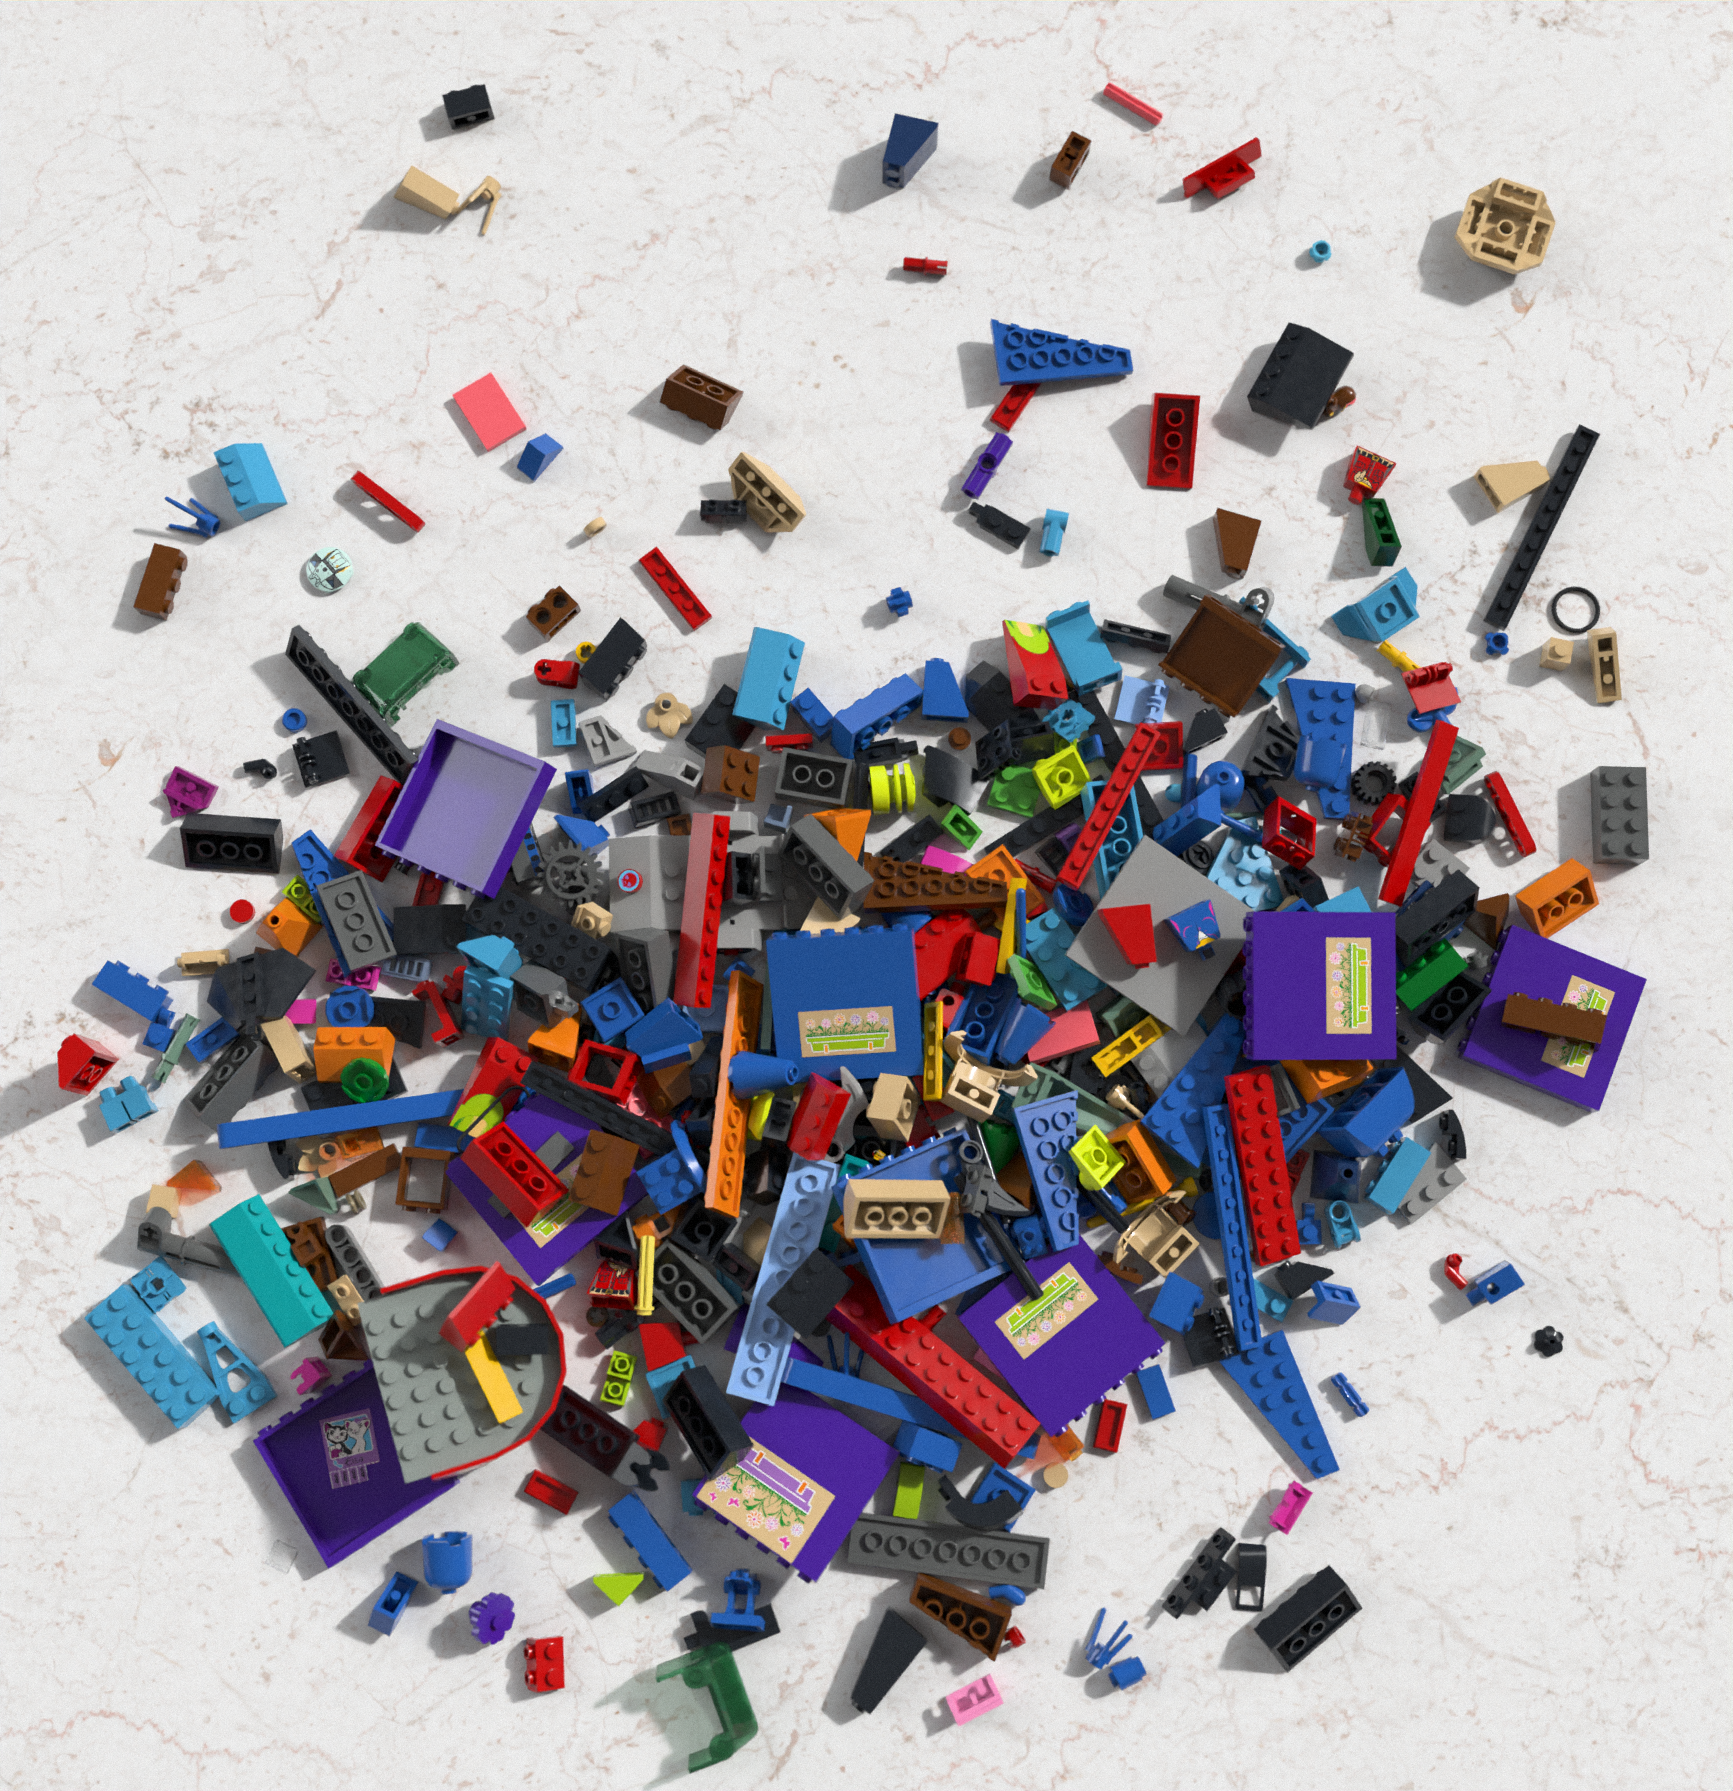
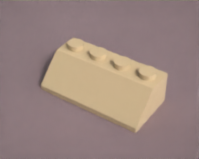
M848 1179L843 1199L845 1237L940 1238L950 1202V1196L943 1181Z

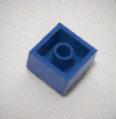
M902 1420L893 1447L900 1451L899 1456L906 1458L908 1461L917 1465H925L929 1469L942 1474L943 1470L953 1472L963 1444L940 1432Z

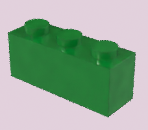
M1443 938L1441 941L1435 942L1426 953L1417 958L1403 971L1396 973V994L1412 1011L1466 969L1468 965L1448 940Z

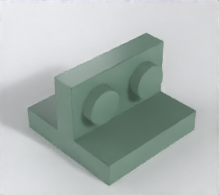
M1459 736L1456 737L1440 786L1443 793L1449 795L1483 767L1480 761L1486 755L1483 747Z
M1122 994L1095 1013L1097 1019L1112 1033L1115 1040L1150 1015Z

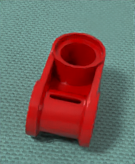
M541 659L534 666L536 679L541 685L564 689H576L578 686L580 664L576 662ZM545 669L549 670V672H547L546 675H542V673L545 672Z

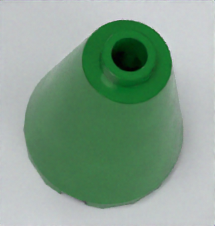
M986 1119L983 1123L979 1122L995 1173L997 1174L1013 1158L1021 1143L1016 1127L1003 1122L1002 1124L994 1123L995 1120Z

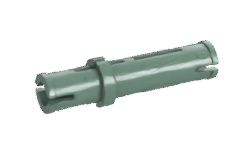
M187 1013L166 1052L161 1054L160 1057L162 1059L151 1076L162 1083H166L174 1065H178V1058L186 1046L185 1043L188 1042L195 1027L200 1022L199 1019Z

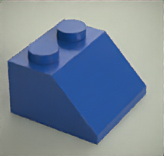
M1169 1271L1149 1317L1157 1323L1184 1335L1185 1331H1190L1194 1323L1192 1316L1196 1308L1200 1309L1205 1296L1202 1294L1204 1291L1197 1285Z

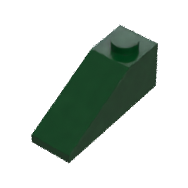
M1363 498L1362 512L1365 549L1371 566L1393 567L1402 546L1385 498Z

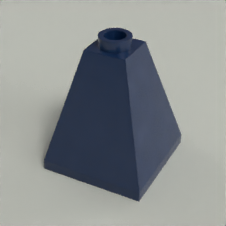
M1314 1150L1309 1198L1338 1200L1358 1204L1362 1158H1350L1342 1153Z

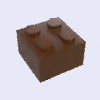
M726 745L707 748L701 794L734 804L755 802L760 756Z

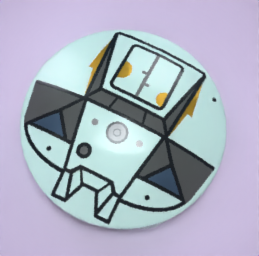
M334 547L323 548L315 552L309 559L306 570L311 584L326 593H332L345 586L354 574L349 556L344 551Z

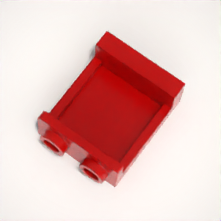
M429 980L417 984L416 989L411 991L413 996L421 1001L431 998L444 1028L431 1034L434 1042L445 1048L466 1038L449 1001L441 995L443 988L436 982H430Z

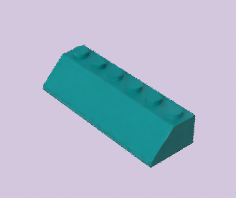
M260 1194L237 1204L209 1224L284 1348L327 1325L333 1315V1311L306 1268L300 1265L291 1248V1244Z

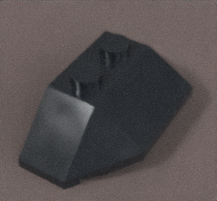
M983 660L966 675V707L988 732L1006 720H1009L1010 728L1041 722L1033 708L1014 705L1011 682L997 668Z

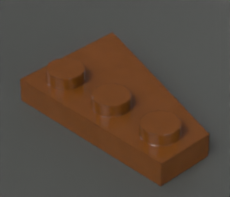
M320 1216L302 1223L307 1226L308 1234H315L325 1252L324 1256L306 1267L309 1275L322 1293L329 1291L327 1286L338 1280L339 1277L332 1249L325 1238L327 1231L324 1216ZM298 1223L281 1228L291 1245L296 1243V1241L287 1235V1229L290 1228L297 1234L300 1231Z

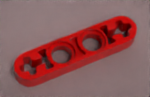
M359 470L350 478L359 489L415 532L419 533L426 525L418 515Z
M1497 771L1485 775V786L1518 852L1522 857L1536 853L1535 842L1502 776Z

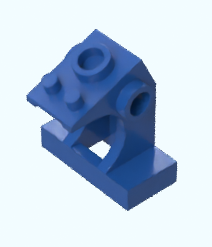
M1042 1213L1015 1219L1008 1223L1012 1237L1016 1241L1017 1246L1020 1245L1024 1259L1048 1253L1044 1238L1049 1236Z
M739 1568L735 1569V1571H730V1574L725 1577L724 1593L728 1594V1603L725 1613H712L711 1624L715 1629L764 1632L765 1621L761 1616L754 1615L756 1596H759L761 1591V1581L757 1580V1574L750 1573V1569ZM737 1594L748 1595L746 1609L735 1608Z

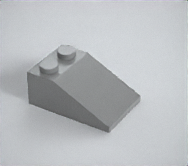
M1194 1020L1185 1036H1181L1171 1029L1130 1060L1159 1098L1204 1042L1207 1035L1198 1022Z

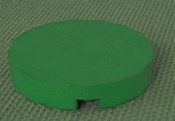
M361 1057L351 1060L346 1064L340 1075L343 1091L351 1099L359 1103L380 1100L389 1087V1077L386 1070L378 1062L369 1058Z

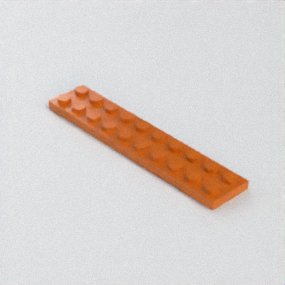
M740 970L731 971V977L728 982L729 994L728 1003L726 1004V1021L723 1028V1048L720 1053L721 1066L718 1074V1092L715 1099V1119L712 1124L713 1137L710 1145V1164L707 1170V1191L704 1195L705 1208L728 1218H739L751 1098L745 1100L738 1099L732 1093L731 1089L735 1088L733 1082L728 1080V1067L732 1056H737L738 1053L736 1052L747 1051L756 1053L763 984Z

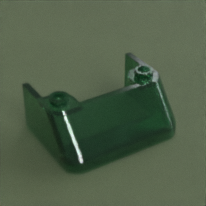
M716 1642L658 1664L656 1668L655 1678L657 1683L681 1674L684 1683L691 1689H700L708 1686L724 1731L711 1739L709 1747L689 1754L688 1770L690 1774L729 1759L752 1740L758 1732V1721L731 1647L724 1642Z

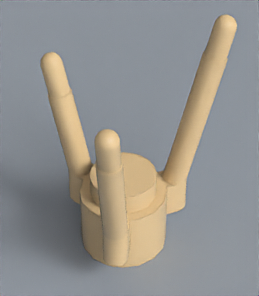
M486 176L479 187L456 210V214H459L479 195L486 200L492 198L493 200L481 232L483 235L486 234L497 201L502 196L498 192L501 188L500 183L495 178Z
M1118 1084L1115 1085L1106 1096L1107 1104L1119 1112L1118 1108L1123 1110L1127 1107L1142 1120L1145 1115L1129 1103L1131 1101L1129 1089L1125 1085L1121 1087ZM1146 1098V1100L1149 1102V1105L1152 1106L1153 1104L1149 1101V1099Z

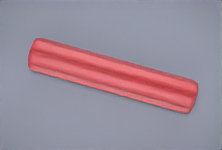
M1108 83L1104 88V95L1152 124L1158 125L1163 118L1161 112L1113 83Z

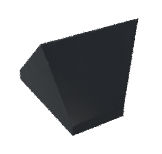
M626 1210L594 1239L597 1259L638 1271V1253L628 1211Z

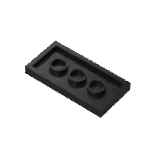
M392 1056L389 1073V1087L384 1096L378 1101L393 1099L408 1092L394 1056ZM316 1080L300 1087L310 1111L362 1104L351 1099L343 1091L342 1083H319Z

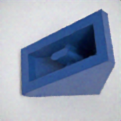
M545 433L527 442L517 464V469L535 482L564 448Z
M589 769L565 772L573 814L583 813L577 804L594 794L592 775Z

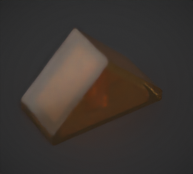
M371 1127L335 1137L342 1159L348 1162H353L385 1148L378 1127Z
M196 1159L167 1181V1187L222 1190V1186L204 1163Z

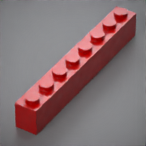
M693 813L673 1000L676 1005L711 1008L731 816Z

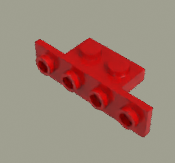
M1256 137L1183 178L1185 197L1189 198L1206 188L1219 199L1255 178V171L1248 164L1262 157L1260 140Z

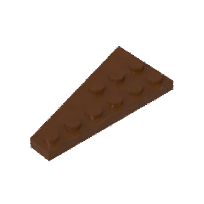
M864 852V870L875 880L864 900V914L1007 906V882L980 876L977 878L967 877L962 872L955 871L953 874L944 872L943 868L911 861L905 863L893 861L892 857L884 856L879 858L872 856V853Z

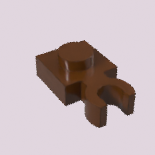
M299 1221L300 1231L295 1234L289 1228L287 1229V1235L296 1241V1243L291 1245V1248L300 1265L306 1268L324 1256L325 1252L315 1234H308L307 1226Z

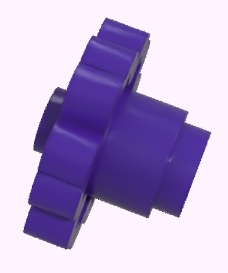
M491 1592L484 1596L481 1601H476L471 1605L469 1618L471 1625L474 1626L471 1635L475 1637L476 1641L482 1644L490 1643L495 1645L503 1640L505 1631L511 1629L515 1618V1613L512 1612L514 1602L510 1597L503 1593L496 1594Z

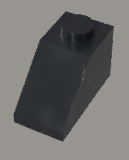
M1205 708L1195 714L1183 746V757L1225 738L1228 732L1215 708L1209 711Z
M1288 1260L1277 1267L1279 1271L1274 1276L1287 1297L1294 1300L1310 1290L1316 1281H1324L1335 1273L1332 1269L1299 1261L1291 1263Z

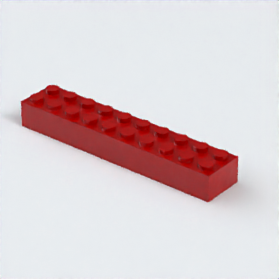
M849 1264L843 1272L855 1284L825 1319L844 1335L845 1332H849L851 1341L1005 1469L1041 1423L913 1316L890 1324L873 1283Z

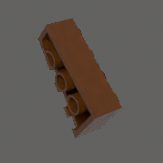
M1514 992L1513 995L1508 994L1501 1026L1529 1034H1535L1536 1031H1540L1541 1036L1552 1040L1563 1037L1568 1044L1575 1046L1589 1044L1590 1050L1598 1052L1607 1015L1602 1014L1601 1010L1587 1008V1011L1577 1009V1005L1571 1003L1557 1005L1553 1004L1552 1000L1539 997L1538 1000L1529 999L1528 995Z
M918 1572L909 1595V1602L935 1621H939L949 1631L966 1640L969 1645L976 1650H980L995 1662L1012 1616L1011 1606L928 1574Z

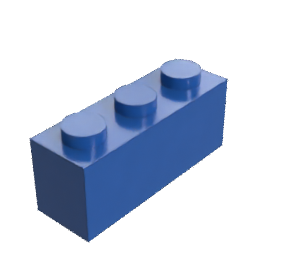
M107 960L92 985L148 1020L158 1024L161 1009H168L174 1000L167 996L169 991L159 985H156L155 988L149 985L150 979L138 972L136 975L128 972L130 967L117 960L116 963Z

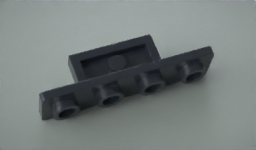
M1220 1527L1167 1597L1162 1608L1172 1617L1178 1619L1193 1600L1208 1612L1237 1572L1222 1560L1236 1541V1538Z

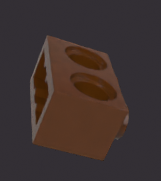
M1071 131L1051 166L1049 180L1069 190L1089 155L1092 140Z
M560 585L556 589L552 588L544 596L545 599L540 604L533 605L528 610V615L526 616L529 624L547 642L581 612L579 604ZM562 600L566 602L565 606L562 608L555 607V604L558 601ZM542 616H548L549 620L546 623H538Z

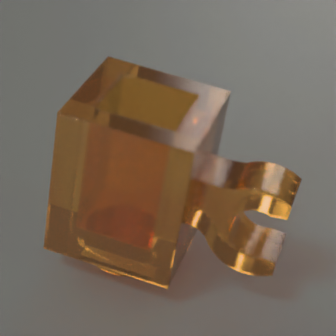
M1067 1424L1068 1430L1058 1438L1055 1435L1052 1437L1046 1435L1045 1437L1065 1462L1068 1459L1072 1462L1083 1453L1081 1449L1085 1446Z

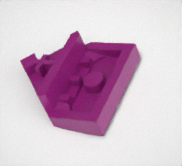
M175 766L167 782L166 789L163 790L171 808L172 818L208 808L219 786L180 766Z

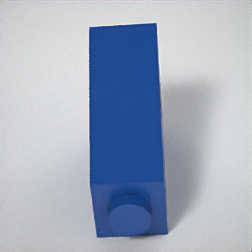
M931 658L930 661L926 660L922 720L968 723L969 712L950 663L944 662V659Z
M669 997L625 1032L628 1050L638 1054L640 1057L684 1043L689 1045L703 1039L700 1025Z

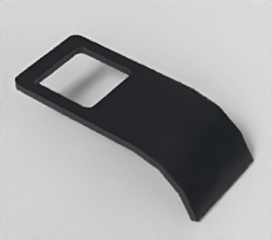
M1239 1543V1570L1235 1608L1238 1610H1263L1267 1569L1266 1545ZM1241 1586L1260 1587L1259 1605L1240 1604Z

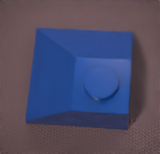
M558 814L553 817L575 846L582 842V850L588 846L591 847L589 855L593 853L599 854L609 846L608 837L610 834L602 825L597 827L592 821Z

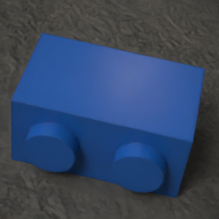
M809 687L790 701L793 712L820 743L832 734L834 717Z

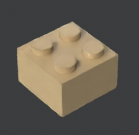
M880 1073L879 1079L873 1087L874 1095L872 1101L867 1106V1118L881 1138L908 1142L921 1097L907 1076Z

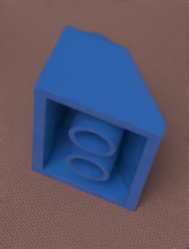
M1213 785L1157 825L1153 831L1154 841L1173 855L1178 856L1221 826L1220 785Z

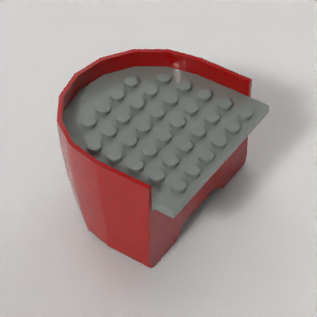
M473 1266L440 1270L380 1288L382 1296L357 1303L406 1484L431 1476L435 1483L484 1467L531 1440L555 1410L567 1373L564 1334L547 1301L517 1276L507 1274L515 1287L511 1298L514 1300L505 1311L500 1309L495 1314L498 1318L489 1330L484 1327L483 1331L496 1356L497 1324L548 1323V1355L496 1356L523 1413L502 1424H499L465 1352L461 1353L438 1334L448 1315L490 1268Z

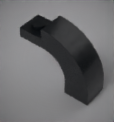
M946 1475L937 1480L940 1486L938 1489L940 1495L946 1502L951 1500L945 1506L946 1511L953 1519L968 1528L982 1531L996 1530L1011 1524L1024 1514L1023 1509L1008 1490H1005L988 1503L976 1504L966 1500Z

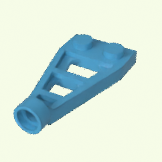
M215 1321L208 1323L197 1331L204 1343L217 1390L221 1393L219 1395L220 1401L233 1424L278 1396L267 1376L219 1330ZM211 1335H216L214 1339H209ZM223 1347L227 1348L235 1358V1362L225 1369L220 1366L216 1357L217 1351ZM235 1368L242 1369L251 1379L250 1384L238 1392H233L228 1382V1374Z

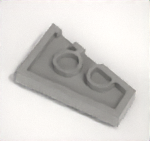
M1436 1141L1430 1146L1429 1152L1431 1154L1397 1207L1409 1224L1417 1221L1467 1180Z

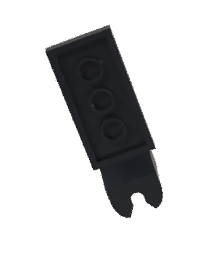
M566 1385L562 1386L555 1410L540 1427V1430L613 1480L616 1479L626 1486L638 1487L647 1492H655L659 1488L656 1480L650 1476V1471L653 1468H656L658 1471L670 1470L668 1459L653 1447L639 1441L641 1437L639 1434Z

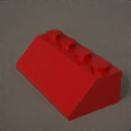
M382 775L379 777L334 854V857L358 871L362 870L364 874L383 883L395 860L382 855L383 850L375 846L404 787L397 781Z
M965 909L945 910L914 934L920 1001L957 972L965 934L968 932L983 934L973 916Z
M504 1121L473 1139L461 1156V1160L526 1228L545 1216L570 1191Z

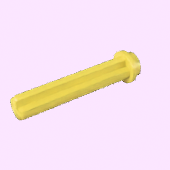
M644 1235L640 1238L638 1303L635 1306L638 1315H652V1310H654L652 1306L655 1238L650 1235Z

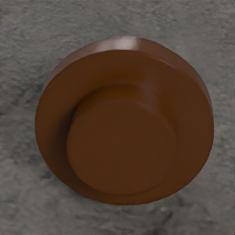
M954 728L949 733L948 743L955 750H965L971 743V734L965 728Z

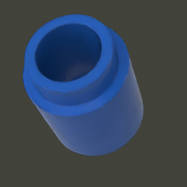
M1138 1656L1134 1658L1129 1657L1111 1666V1673L1108 1674L1113 1687H1119L1121 1691L1142 1681V1677L1147 1675Z

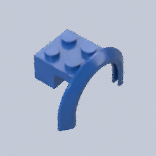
M678 1120L671 1122V1131L677 1149L663 1157H659L636 1172L661 1215L703 1191L705 1194L707 1191L708 1177L691 1149L687 1138V1125Z

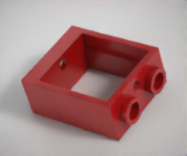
M1388 793L1371 816L1373 818L1371 822L1373 826L1370 833L1360 832V834L1368 836V839L1357 836L1359 841L1366 843L1362 847L1369 853L1374 854L1378 858V863L1386 868L1389 866L1394 848L1389 853L1374 838L1393 811L1404 820L1409 801L1402 794Z
M1278 796L1264 810L1262 848L1297 869H1302L1315 857L1316 818ZM1280 826L1297 835L1296 843L1279 833Z
M585 1039L583 1046L578 1049L577 1060L574 1067L569 1070L567 1078L613 1103L625 1106L643 1063L636 1053ZM594 1053L624 1061L612 1089L582 1081Z

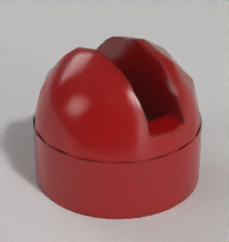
M1015 1625L1008 1629L1004 1635L1005 1642L1011 1641L1008 1644L1010 1648L1015 1649L1026 1643L1023 1634Z

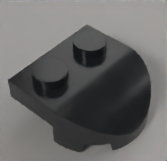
M1449 794L1444 841L1477 845L1494 833L1496 816L1486 800L1474 795Z

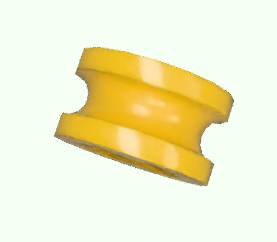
M581 642L576 648V656L583 664L589 658L587 656L585 658L582 657V650L586 648L588 651V648H590L591 655L596 650V647L591 642Z

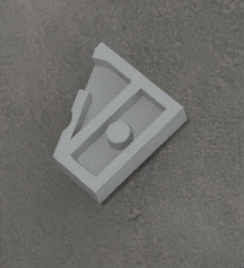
M601 715L579 722V728L594 767L637 753L636 748L633 745L631 746L622 737V734L612 728L609 722Z

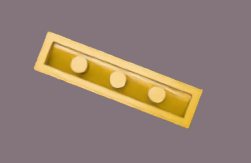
M943 1001L925 1004L924 1101L937 1102L942 1099Z
M482 1329L479 1333L482 1336L472 1349L468 1346L464 1352L499 1424H502L523 1413Z

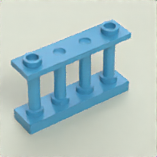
M1242 597L1238 603L1244 604L1246 598ZM1250 605V608L1259 611L1257 605ZM1267 619L1263 631L1285 645L1284 651L1291 656L1271 678L1266 679L1264 677L1256 689L1270 703L1279 693L1277 684L1298 663L1305 668L1311 658L1306 649L1301 646L1298 647Z

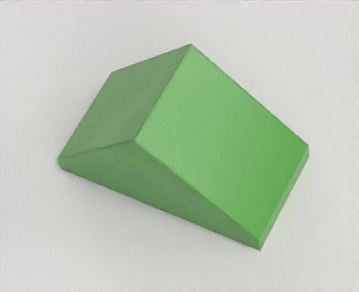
M957 805L952 807L940 825V828L947 836L968 850L971 849L983 832Z

